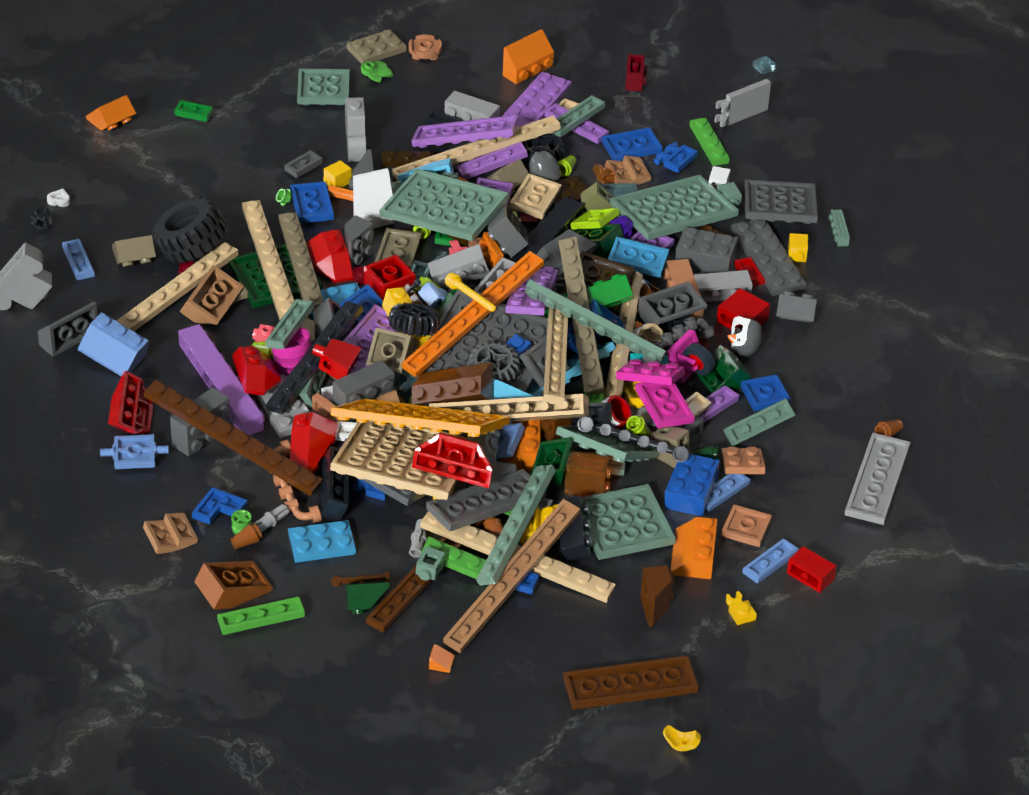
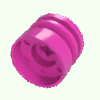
M300 327L285 349L272 348L274 362L280 374L288 376L311 347L310 332L307 329Z

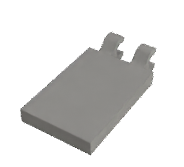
M765 79L726 94V99L716 102V109L722 108V114L715 115L714 122L720 121V127H725L768 110L771 82Z

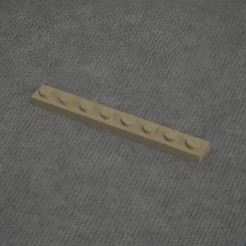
M297 213L278 214L302 300L313 301L314 308L312 311H314L324 301Z

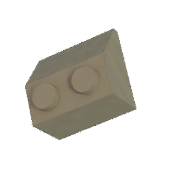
M518 159L498 169L485 179L513 183L512 193H514V188L517 187L519 189L528 175V171L522 161Z
M152 235L115 241L112 245L117 264H122L123 267L133 266V262L141 261V264L151 263V259L156 257Z
M376 327L366 365L382 360L394 373L409 376V373L402 368V362L415 352L418 339L410 335Z

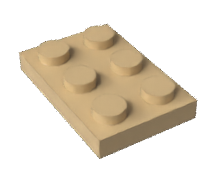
M528 173L510 201L509 208L535 218L543 219L560 192L561 184Z

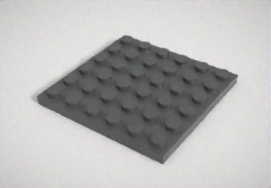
M457 289L440 318L441 322L438 331L469 305L473 299ZM501 303L494 312H490L422 373L468 366L469 354H472L473 349H477L478 344L484 346L485 342L491 344L494 341L495 344H498L501 341L505 345L515 334L531 342L532 348L547 337L548 318L538 315L506 313V305ZM520 358L519 373L516 375L515 380H511L510 386L527 393L534 378Z

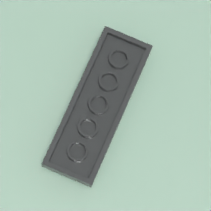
M758 219L732 224L731 230L733 234L738 238V242L746 255L753 259L765 278V285L772 296L784 294V292L806 290L807 284L766 220Z
M524 469L492 479L490 488L475 485L450 494L448 500L434 499L428 501L426 509L451 532L513 510L531 476ZM545 490V492H544V494H543V496H542L541 499L546 498V496H547V491H546V490Z

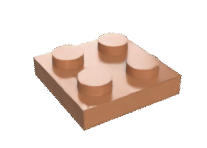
M728 447L721 449L725 474H765V464L761 448Z
M733 505L721 531V537L760 547L771 523L772 515Z

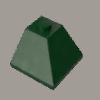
M571 437L540 442L532 473L538 466L553 465L556 471L547 488L557 487L561 484L573 442Z
M389 582L345 584L348 610H352L353 614L365 613V609H370L389 588Z

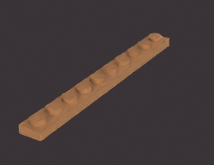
M563 499L509 561L497 584H491L484 590L443 638V643L461 653L580 514V508Z

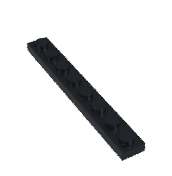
M348 301L343 304L265 404L267 410L282 415L286 412L319 369L318 366L321 358L312 354L315 344L327 347L331 339L340 341L363 312L362 305Z

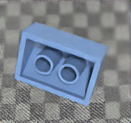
M101 312L89 325L78 347V351L122 376L125 370L131 372L147 355L148 340Z

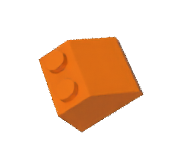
M125 95L97 108L88 114L86 118L101 131L106 128L110 131L118 127L117 123L119 122L125 124L131 121V116L136 114L129 98Z

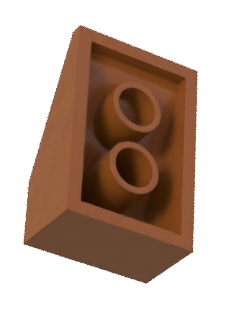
M254 561L203 563L194 581L213 609H231L273 590L272 585Z

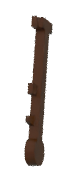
M389 572L380 575L347 576V578L334 576L331 579V584L335 587L346 583H363L379 580L391 582Z

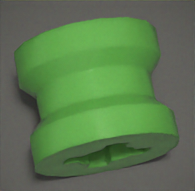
M237 510L231 515L233 533L238 534L247 525H252V515L250 512Z

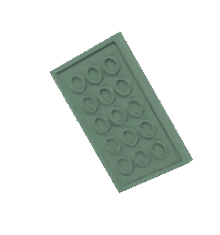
M416 169L383 205L379 213L381 217L473 241L508 201L509 193Z
M701 175L610 198V205L613 208H618L622 216L625 215L633 222V227L647 240L683 231L685 227L695 228L736 217L739 212L730 201Z

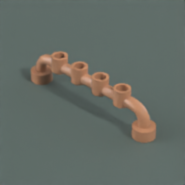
M288 440L279 442L280 446L273 449L285 457L290 455ZM273 475L275 486H281L278 489L281 500L287 499L284 505L288 507L289 513L292 512L296 518L304 521L312 520L313 523L322 521L317 505L309 507V512H301L291 486L286 481Z

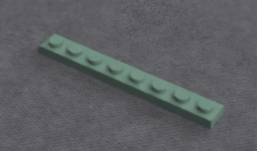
M531 279L528 281L525 293L530 298L544 302L547 307L561 311L564 316L578 320L581 325L595 329L598 334L612 338L615 343L629 347L632 352L646 356L649 361L662 362L665 350Z
M541 465L534 469L476 579L480 586L497 584L556 471L553 465Z

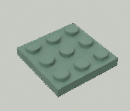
M299 69L297 104L346 105V98H349L350 69Z

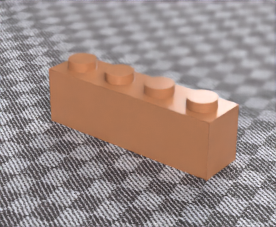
M689 260L667 261L666 268L663 269L664 279H667V288L689 282L700 295ZM704 309L691 313L690 316L695 319L703 318Z

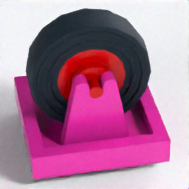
M688 330L666 351L670 363H676L678 366L685 367V374L677 380L679 383H684L694 372L699 375H707L714 369L715 361L712 354L699 344L694 330Z

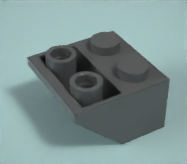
M357 215L345 223V244L349 252L351 269L361 264L374 251L373 223Z
M784 292V295H779L776 317L814 323L817 299H814L812 295L803 294L802 297H797L795 293Z

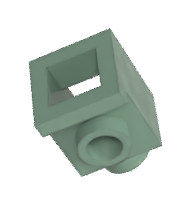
M735 183L717 185V191L737 209H740L742 194Z
M426 546L416 563V574L422 580H435L440 570L444 567L445 552ZM429 557L435 558V559H437V560H436V561L431 560V559H429Z

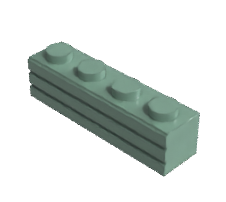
M842 209L831 210L828 218L831 221L830 226L833 228L832 233L835 235L834 241L837 243V246H849L850 236Z

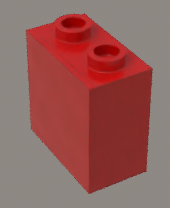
M739 288L718 306L716 322L732 330L734 317L740 316L754 320L762 325L769 318L770 304ZM737 325L739 329H743V325Z

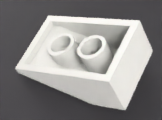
M388 168L354 175V216L357 215L372 222L373 228L394 224L395 220L381 217L379 213L383 205L392 197Z

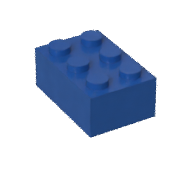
M689 454L686 461L677 462L665 490V509L703 517L707 509V503L712 496L714 485L719 479L720 460Z

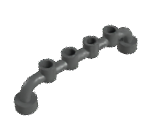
M688 317L683 320L685 326L682 324L672 327L673 334L671 332L660 335L661 342L654 340L650 343L661 349L670 347L688 330H696L698 325L701 326L698 330L700 338H709L715 332L713 326L708 325L707 321L703 318L695 319L694 317ZM643 356V361H642V362H644V363L650 362V361L646 358V356Z

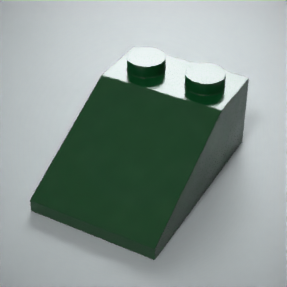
M607 224L601 228L572 230L596 243L598 246L592 254L605 259L609 258L616 237L624 238L620 224Z

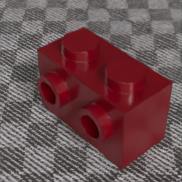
M628 54L625 90L642 91V85H646L647 65H644L645 55Z

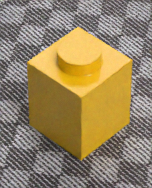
M341 160L324 168L323 180L327 186L331 185L342 188L349 184V179H352V169Z
M790 233L788 243L789 257L792 261L806 262L808 234Z

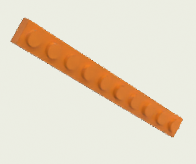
M529 251L480 295L497 307L544 266V260ZM473 300L403 361L402 368L417 378L491 311Z

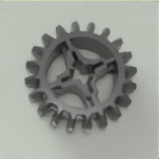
M494 341L491 344L485 342L484 346L478 344L477 349H473L472 354H469L468 366L491 362L492 378L510 385L511 380H515L516 375L519 373L520 361L518 353H515L514 348H510L508 344L503 345L501 341L498 344H495Z

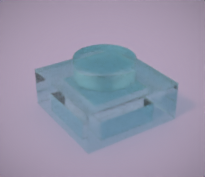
M767 56L753 60L752 66L761 74L776 70V63Z

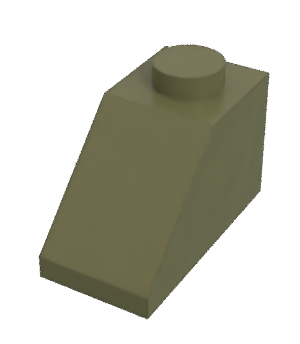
M596 182L581 193V203H583L585 210L613 208L610 205V198L614 196Z

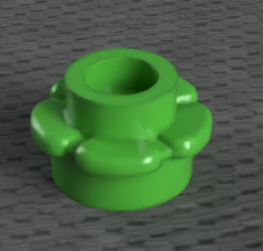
M280 189L276 194V201L281 203L282 206H285L292 200V194L289 189Z

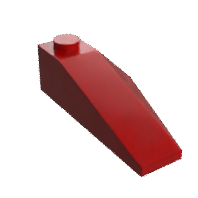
M314 412L295 415L291 428L290 460L315 474L319 467L318 462L322 457L326 456L327 448L330 444H334L337 439L338 423Z

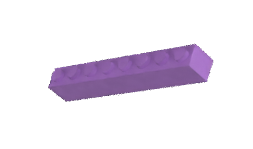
M200 324L179 330V345L208 388L211 389L213 387L229 397L230 420L234 426L248 435L263 431L265 422L263 411H260L257 408L256 401L251 399L248 393L244 392L239 377L235 376L231 365L225 362L223 354L218 352L215 342L209 339L208 332L203 330Z

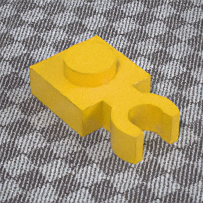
M739 591L736 592L735 599L726 594L729 613L737 625L756 620L757 614L748 600L742 601V594Z

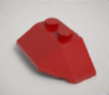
M340 229L321 232L306 242L315 271L331 278V281L334 283L353 280L349 252Z
M240 346L233 353L232 361L245 393L264 396L268 390L273 389L281 382L275 362L254 346Z
M126 370L123 372L112 396L108 424L126 433H149L153 403L144 397L146 388L143 386L142 378Z
M440 432L414 450L412 468L490 488L493 468L478 442Z

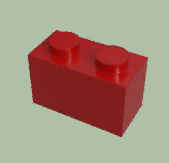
M803 546L789 558L787 574L821 593L834 581L837 566Z

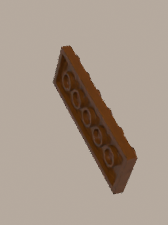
M688 656L563 672V681L572 710L698 693V684Z

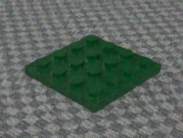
M286 244L276 246L293 298L300 297V290ZM257 252L237 256L227 263L237 282L242 281L248 292L247 299L253 309L274 303ZM316 275L318 285L321 290L323 289V284Z

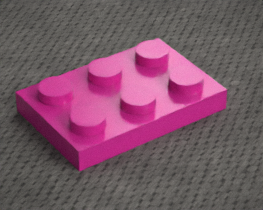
M632 359L616 372V379L672 385L685 374V367L678 366L676 363L664 365L657 361L644 363L639 359Z
M646 382L636 383L635 390L657 428L694 422L695 417L675 383L672 385Z

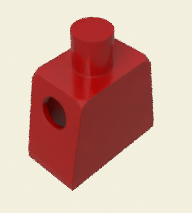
M331 339L327 347L316 343L312 354L321 358L318 366L319 369L336 379H340L352 372L358 362L362 348Z

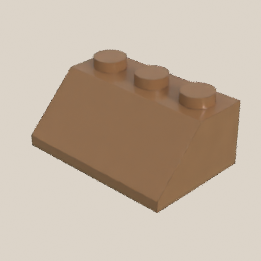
M213 264L179 312L194 323L217 325L244 286Z

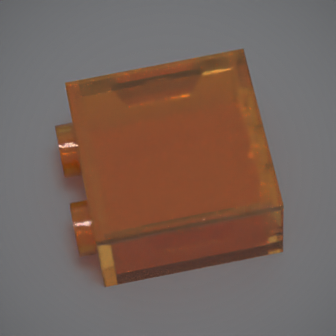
M570 451L566 464L564 494L585 497L609 492L611 481L607 480L610 479L612 467H609V457Z

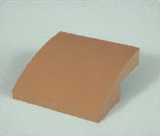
M624 156L623 161L607 160L605 163V167L615 186H632L651 180V176L640 157Z
M185 513L165 514L164 520L145 521L143 529L156 554L177 551L191 546L198 541Z

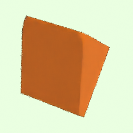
M434 644L429 659V669L450 673L455 655Z

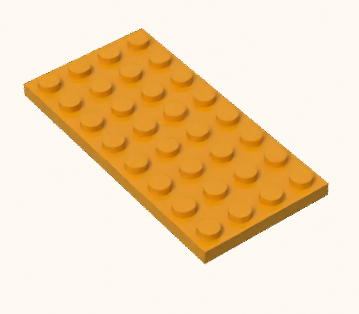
M366 398L331 408V416H338L339 420L355 418L356 422L367 423L368 420L375 421L377 425H387V423H393L394 427L410 425L412 429L423 430L426 427L430 428L432 432H442V430H449L450 434L466 432L471 437H480V434H488V432H494L495 429H502V426L510 424V416Z

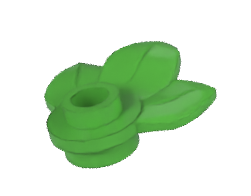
M367 61L361 64L362 74L380 83L382 77H393V72L387 67L388 65L385 62Z

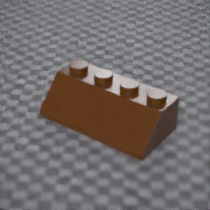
M492 363L422 373L412 385L411 404L429 406L432 403L492 400Z

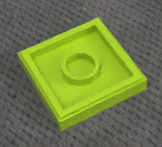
M618 208L591 209L571 222L570 225L572 230L601 228L620 215Z

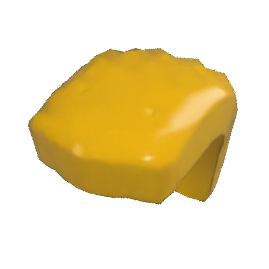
M667 725L663 731L667 742L677 751L693 750L701 742V735L696 730L680 732Z

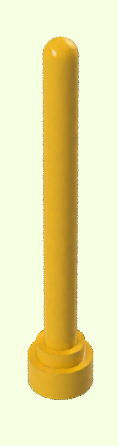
M450 273L446 276L445 284L448 287L459 289L491 312L496 310V306L462 283L459 275Z

